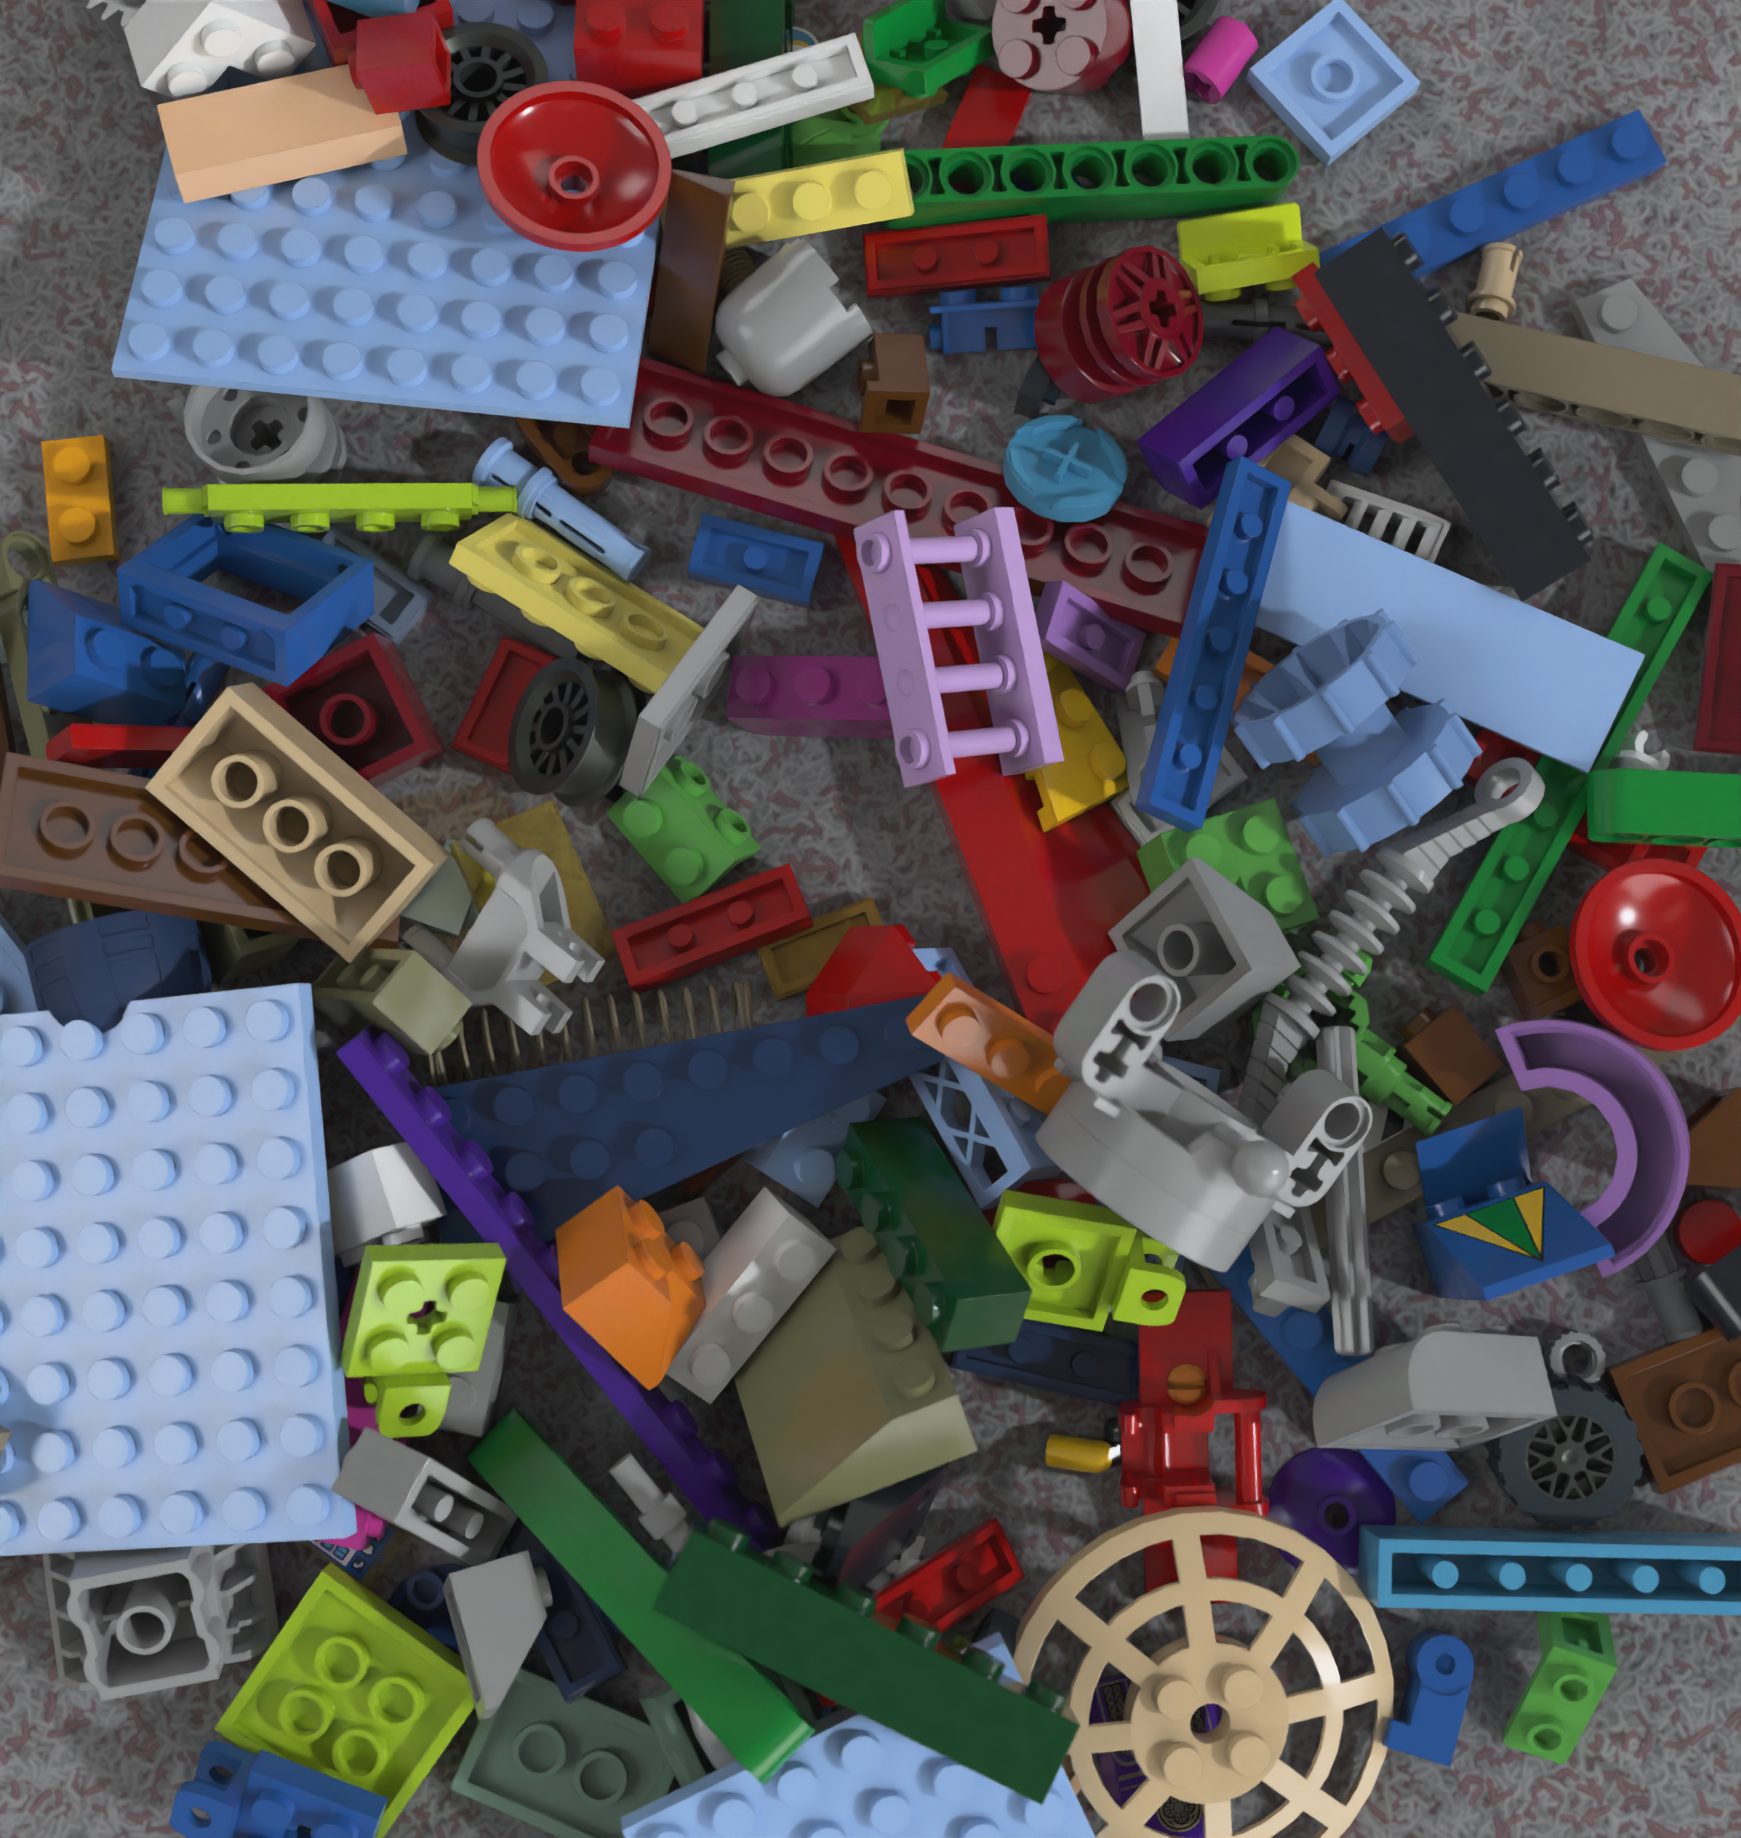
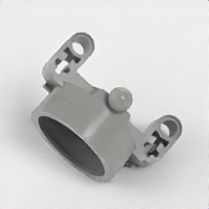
M1131 950L1117 951L1107 956L1100 963L1056 1028L1053 1046L1058 1059L1053 1066L1061 1074L1073 1081L1035 1134V1140L1047 1156L1066 1174L1127 1221L1181 1255L1210 1269L1227 1272L1271 1209L1290 1219L1295 1212L1290 1205L1296 1207L1309 1206L1319 1201L1327 1193L1364 1141L1372 1126L1373 1115L1370 1105L1332 1073L1316 1069L1300 1075L1291 1084L1262 1127L1254 1124L1211 1090L1163 1061L1162 1047L1159 1041L1174 1021L1180 1009L1181 996L1178 987L1140 953ZM1139 987H1141L1140 991L1133 998H1131L1133 993Z

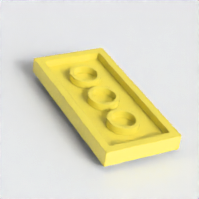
M513 512L505 514L457 542L448 563L466 574L470 583L478 589L498 594L520 608L523 616L529 621L557 631L573 641L575 647L582 654L594 660L605 661L627 675L629 681L636 688L649 694H656L705 629L633 583L626 582L609 568L532 520L524 519Z

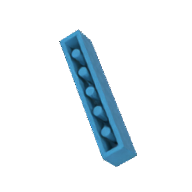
M1359 1524L1358 1587L1364 1596L1378 1608L1741 1615V1533Z

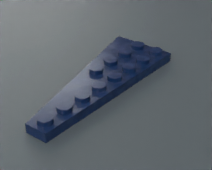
M926 994L435 1087L433 1089L441 1095L452 1114V1118L448 1121L463 1140L472 1139L485 1151L494 1169L490 1174L506 1194L514 1192L526 1203L535 1220V1224L532 1227L546 1243L556 1238L555 1230L617 1185L636 1202L946 1058L945 1054L911 1035L905 1021L910 1013L928 995ZM436 1180L447 1215L436 1219L440 1244L486 1243Z

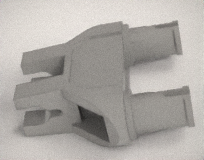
M480 818L466 831L476 840V843L469 837H462L459 848L465 855L474 859L496 879V888L457 952H453L431 932L427 925L422 923L412 926L402 936V939L412 948H409L405 943H398L396 949L415 950L473 1003L470 1007L494 1004L530 1035H539L543 1027L552 1034L560 1033L573 1012L539 981L544 970L550 971L563 983H572L576 975L584 982H592L606 960L571 929L564 888L553 862L539 849H521L500 831L490 819Z

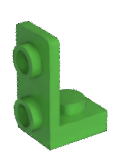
M1538 1612L1537 1626L1542 1657L1504 1728L1503 1740L1506 1746L1558 1764L1567 1762L1618 1669L1609 1616L1598 1612Z

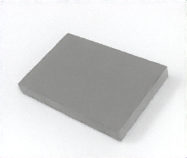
M739 584L736 586L640 713L619 786L636 796H639L640 793L644 794L731 675L733 655L741 654L758 603L756 600L757 595Z

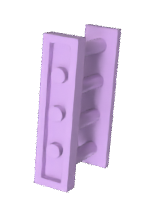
M994 507L953 525L955 536L909 538L904 510H893L853 529L857 546V560L862 571L895 739V753L900 764L904 788L915 787L956 774L953 758L998 753L1003 776L1023 774L1064 761L1014 507ZM960 562L968 600L922 602L915 564ZM973 626L980 664L935 667L927 629ZM986 689L993 727L948 732L940 693Z

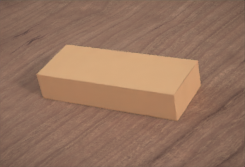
M349 64L157 105L174 176L184 204L408 154L399 113L393 112L376 115L364 89L355 88L351 79Z

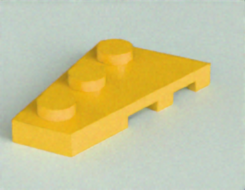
M1042 649L1064 761L1026 772L1025 776L1026 780L1036 781L1044 807L1037 811L1043 832H1046L1122 794L1130 787L1126 769V758L1068 665Z

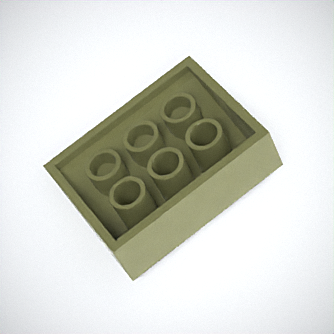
M864 1226L854 1228L845 1234L828 1240L837 1250L733 1376L780 1528L977 1451L959 1396L936 1341L927 1326L923 1325L917 1318L913 1302L900 1280L891 1274L887 1258L872 1233H868Z

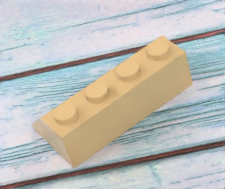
M253 682L228 686L145 787L348 963H352L389 926L452 855Z

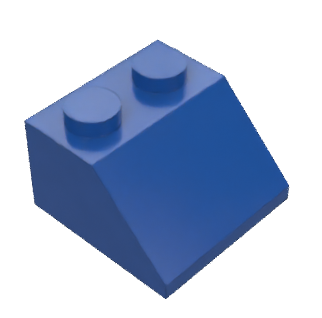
M39 579L29 583L27 701L108 725L156 726L186 710L185 651L182 648L121 625V614L118 607Z

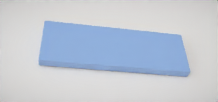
M1290 501L1287 502L1254 626L1256 629L1301 647L1318 635L1334 628L1343 619L1349 621L1361 616L1372 615L1383 608L1421 660L1410 669L1406 679L1398 688L1401 693L1428 705L1435 704L1444 698L1460 719L1585 774L1589 773L1645 657V654Z

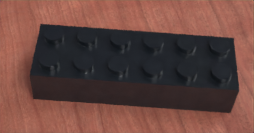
M1380 227L1314 272V275L1521 602H1524L1591 561L1587 544L1595 539L1594 532L1575 501L1573 500L1563 507L1552 490L1561 484L1560 478L1541 447L1531 453L1528 452L1518 434L1526 430L1525 426L1527 425L1509 396L1505 394L1497 400L1494 398L1484 382V379L1492 375L1493 371L1475 342L1471 340L1462 346L1453 333L1449 324L1459 317L1441 288L1436 286L1427 291L1415 271L1425 263L1407 234L1400 231L1392 236L1389 229Z

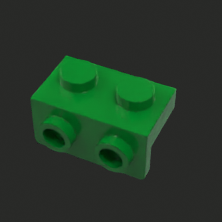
M898 0L865 18L863 21L862 50L872 83L901 89L902 95L909 98H926L935 95L939 87L956 77L970 74L973 71V67L996 54L992 38V28L946 19V0Z

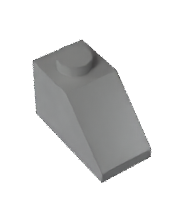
M528 1550L450 1573L442 1587L479 1721L492 1717L500 1706L547 1618L545 1608L552 1606L553 1603L546 1572L542 1566L533 1568Z

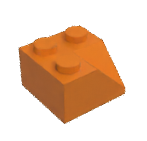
M617 1185L555 1230L562 1309L649 1391L661 1382L706 1306L701 1278L705 1274V1268L698 1254L688 1243L682 1241L676 1244L664 1232L661 1219L647 1202L640 1200L635 1203Z

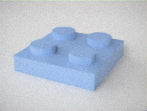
M1344 0L1331 1L1251 67L1245 80L1325 167H1328L1412 97L1421 83Z

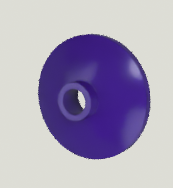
M1313 1448L1298 1454L1278 1472L1267 1496L1269 1498V1514L1266 1517L1289 1525L1319 1544L1351 1576L1357 1575L1359 1568V1524L1395 1525L1396 1510L1392 1492L1360 1454L1345 1448ZM1332 1503H1341L1346 1512L1344 1522L1337 1527H1329L1324 1520L1325 1509ZM1277 1548L1287 1562L1296 1569L1299 1567L1302 1560L1283 1549Z

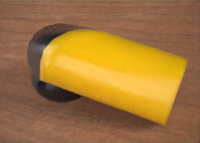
M1110 1417L1106 1420L1104 1424L1105 1439L1092 1440L1050 1434L1046 1445V1466L1087 1473H1101L1121 1465V1433L1118 1430V1417Z

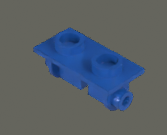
M1038 285L1001 287V299L977 301L976 289L939 292L940 303L926 304L927 312L930 314L939 313L940 324L928 325L930 350L942 349V355L986 351L985 327H996L997 350L1038 349L1034 337L1035 311L1041 296H1038Z

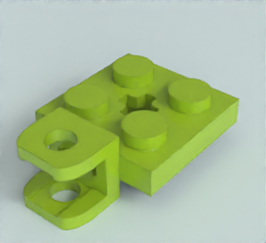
M1003 1189L992 1229L1032 1289L1023 1319L1100 1332L1103 1331L1110 1308L1112 1319L1116 1321L1148 1326H1162L1170 1324L1175 1320L1186 1290L1184 1275L1174 1269L1180 1253L1137 1228L1111 1208ZM1051 1254H1059L1070 1260L1058 1261L1055 1268L1043 1267L1042 1258ZM1144 1254H1155L1160 1257V1261L1157 1264L1146 1263ZM1161 1290L1166 1293L1162 1300L1154 1303L1146 1302L1141 1298L1146 1291Z
M498 1243L365 1246L340 1363L346 1377H361V1389L366 1401L369 1404H376L375 1421L380 1434L389 1438L431 1435L443 1420L452 1387L446 1373L479 1370L506 1262V1257ZM433 1301L435 1309L430 1314L416 1319L408 1316L409 1313L420 1311L424 1302ZM411 1404L422 1405V1409L414 1417H399L400 1412L406 1406Z

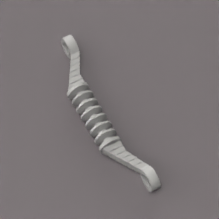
M1515 757L1497 762L1487 769L1477 782L1474 792L1475 805L1463 809L1462 812L1459 811L1452 814L1447 819L1444 818L1433 823V827L1427 826L1419 830L1418 834H1410L1404 837L1403 841L1398 840L1379 848L1375 857L1386 873L1381 875L1374 871L1363 869L1359 877L1369 889V895L1367 896L1351 889L1343 894L1345 901L1355 913L1349 916L1342 912L1331 910L1327 915L1329 921L1338 931L1337 936L1334 937L1319 930H1316L1311 935L1312 940L1323 954L1317 957L1304 951L1297 953L1296 958L1307 974L1304 978L1291 974L1282 982L1291 995L1288 998H1284L1268 992L1261 999L1263 1008L1260 1019L1262 1021L1258 1023L1255 1036L1257 1039L1254 1040L1251 1051L1252 1058H1249L1246 1071L1248 1075L1245 1076L1242 1086V1092L1244 1093L1240 1094L1237 1106L1238 1111L1259 1127L1263 1126L1275 1109L1288 1063H1291L1298 1054V1050L1300 1051L1309 1039L1314 1040L1320 1033L1319 1028L1313 1022L1309 1013L1313 1010L1329 1017L1335 1014V1007L1325 995L1327 990L1343 996H1349L1352 992V988L1341 975V972L1345 969L1361 976L1367 973L1368 968L1357 954L1358 950L1362 949L1375 955H1381L1384 951L1383 945L1374 935L1373 931L1379 929L1392 935L1399 932L1400 926L1389 913L1390 909L1393 908L1409 915L1413 914L1416 910V905L1406 894L1405 890L1410 888L1417 892L1428 894L1434 887L1433 879L1439 873L1438 870L1443 868L1449 857L1462 852V849L1476 844V841L1490 836V833L1524 819L1538 807L1544 796L1545 785L1542 777L1530 763L1523 758ZM1518 784L1511 794L1501 798L1502 794L1509 787Z

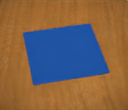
M1516 1107L1426 1138L1415 1144L1425 1206L1458 1195H1462L1465 1206L1488 1198L1484 1186L1522 1174L1526 1185L1532 1183L1521 1107Z

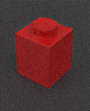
M433 10L357 20L356 49H350L348 53L349 71L355 88L364 89L376 115L450 105L451 52Z

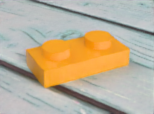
M104 435L41 442L50 552L53 564L57 567L120 560L109 440Z

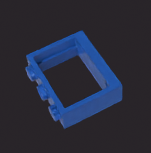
M193 514L117 569L121 625L285 687L293 683L374 614L372 559L272 523H264V531L233 533L225 531L224 523L214 524L211 517H204V514ZM219 569L306 602L290 615H286L201 582Z

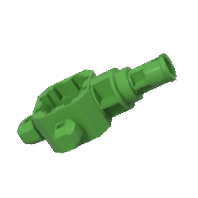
M1360 949L1357 954L1368 968L1367 973L1361 976L1345 969L1341 972V975L1350 987L1357 991L1368 976L1372 966V959ZM1300 967L1293 974L1304 978L1307 973ZM1280 983L1271 991V993L1284 998H1288L1290 992L1283 983ZM1327 990L1325 993L1326 997L1335 1008L1344 1013L1341 1018L1349 1023L1347 1026L1352 1027L1355 1031L1359 1096L1365 1097L1376 1106L1380 1102L1384 1103L1422 1131L1423 1135L1428 1138L1453 1105L1448 1101L1445 1102L1404 1071L1407 1065L1393 1055L1396 1049L1366 1028L1370 1023L1366 999L1353 990L1349 996H1343ZM1261 1000L1256 1003L1258 1007L1252 1013L1248 1022L1251 1047H1253L1254 1040L1257 1039L1255 1036L1258 1023L1262 1021L1260 1019L1263 1008ZM1297 1054L1291 1063H1288L1286 1074L1296 1080L1300 1075L1310 1070H1316L1317 1063L1310 1057L1305 1060ZM1286 1078L1284 1081L1282 1080L1281 1090L1288 1083Z

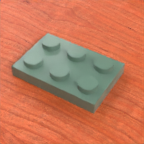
M522 1663L494 1715L479 1721L450 1789L559 1838H625L621 1827V1817L666 1796L675 1774L648 1718L591 1693L582 1696L572 1703H565L552 1676Z

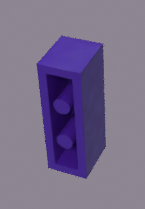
M1275 326L1136 442L1156 482L1163 490L1202 510L1218 497L1228 462L1243 456L1256 464L1259 463L1340 396L1341 391L1321 345Z

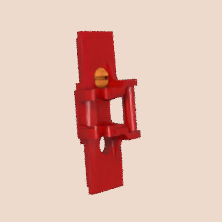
M1229 1288L1185 1290L1176 1318L1172 1323L1162 1326L1138 1324V1399L1122 1402L1118 1408V1430L1121 1433L1122 1453L1120 1503L1123 1507L1135 1508L1139 1506L1140 1500L1142 1516L1172 1509L1173 1506H1221L1252 1511L1266 1516L1269 1514V1498L1262 1495L1260 1411L1267 1408V1393L1257 1389H1233L1231 1290ZM1146 1291L1141 1298L1146 1302L1154 1303L1162 1300L1166 1293L1163 1291ZM1234 1413L1236 1493L1232 1486H1215L1209 1475L1208 1432H1214V1418L1217 1414ZM1224 1534L1199 1535L1206 1577L1220 1576L1238 1579L1237 1536ZM1172 1540L1143 1548L1144 1594L1165 1584L1178 1581ZM1222 1600L1210 1601L1211 1604L1235 1603Z

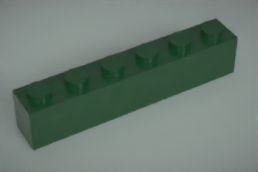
M717 1517L712 1518L709 1526L696 1519L693 1520L657 1592L653 1610L1043 1805L1080 1727V1723L1072 1708L1066 1706L1070 1698L1066 1693L1036 1677H1031L1026 1686L1002 1674L1006 1666L1005 1663L980 1648L967 1645L963 1654L939 1642L942 1632L914 1615L904 1613L899 1622L875 1610L878 1600L855 1585L840 1581L837 1589H834L812 1578L811 1575L814 1567L789 1552L776 1549L773 1557H770L748 1546L747 1544L751 1536L732 1523Z

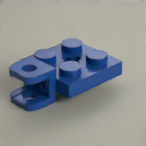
M210 1741L205 1744L199 1755L200 1758L194 1780L183 1782L176 1793L170 1818L172 1828L187 1838H376L388 1798L261 1750L257 1755L231 1744ZM215 1766L229 1769L234 1777L221 1775ZM191 1808H199L205 1811L210 1816V1819L198 1817ZM299 1825L310 1828L311 1832L302 1829Z

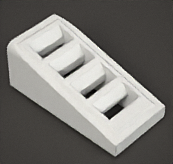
M1331 479L1326 491L1353 506L1344 525L1357 530L1364 513H1370L1376 517L1367 535L1381 540L1388 522L1399 527L1391 543L1392 546L1404 550L1411 533L1422 537L1415 556L1432 563L1435 562L1452 522L1427 511ZM1318 510L1316 511V513H1318V514H1320V515H1323V516H1325V517H1327V518H1330V517L1324 515L1323 513H1321L1320 511H1318Z

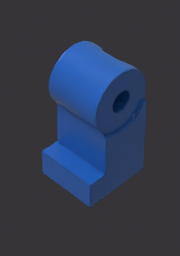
M1428 1629L1414 1636L1406 1648L1405 1663L1410 1674L1398 1717L1393 1716V1719L1389 1718L1382 1744L1385 1747L1450 1767L1470 1692V1685L1474 1674V1659L1471 1650L1462 1640L1442 1630Z

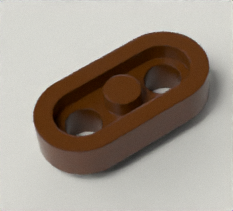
M515 417L516 428L521 438L542 464L554 472L555 477L559 480V485L564 490L576 496L588 497L603 492L611 484L615 475L614 468L594 463L596 468L589 474H580L573 468L577 461L588 459L589 443L597 425L557 421L551 427H542L536 423V419Z

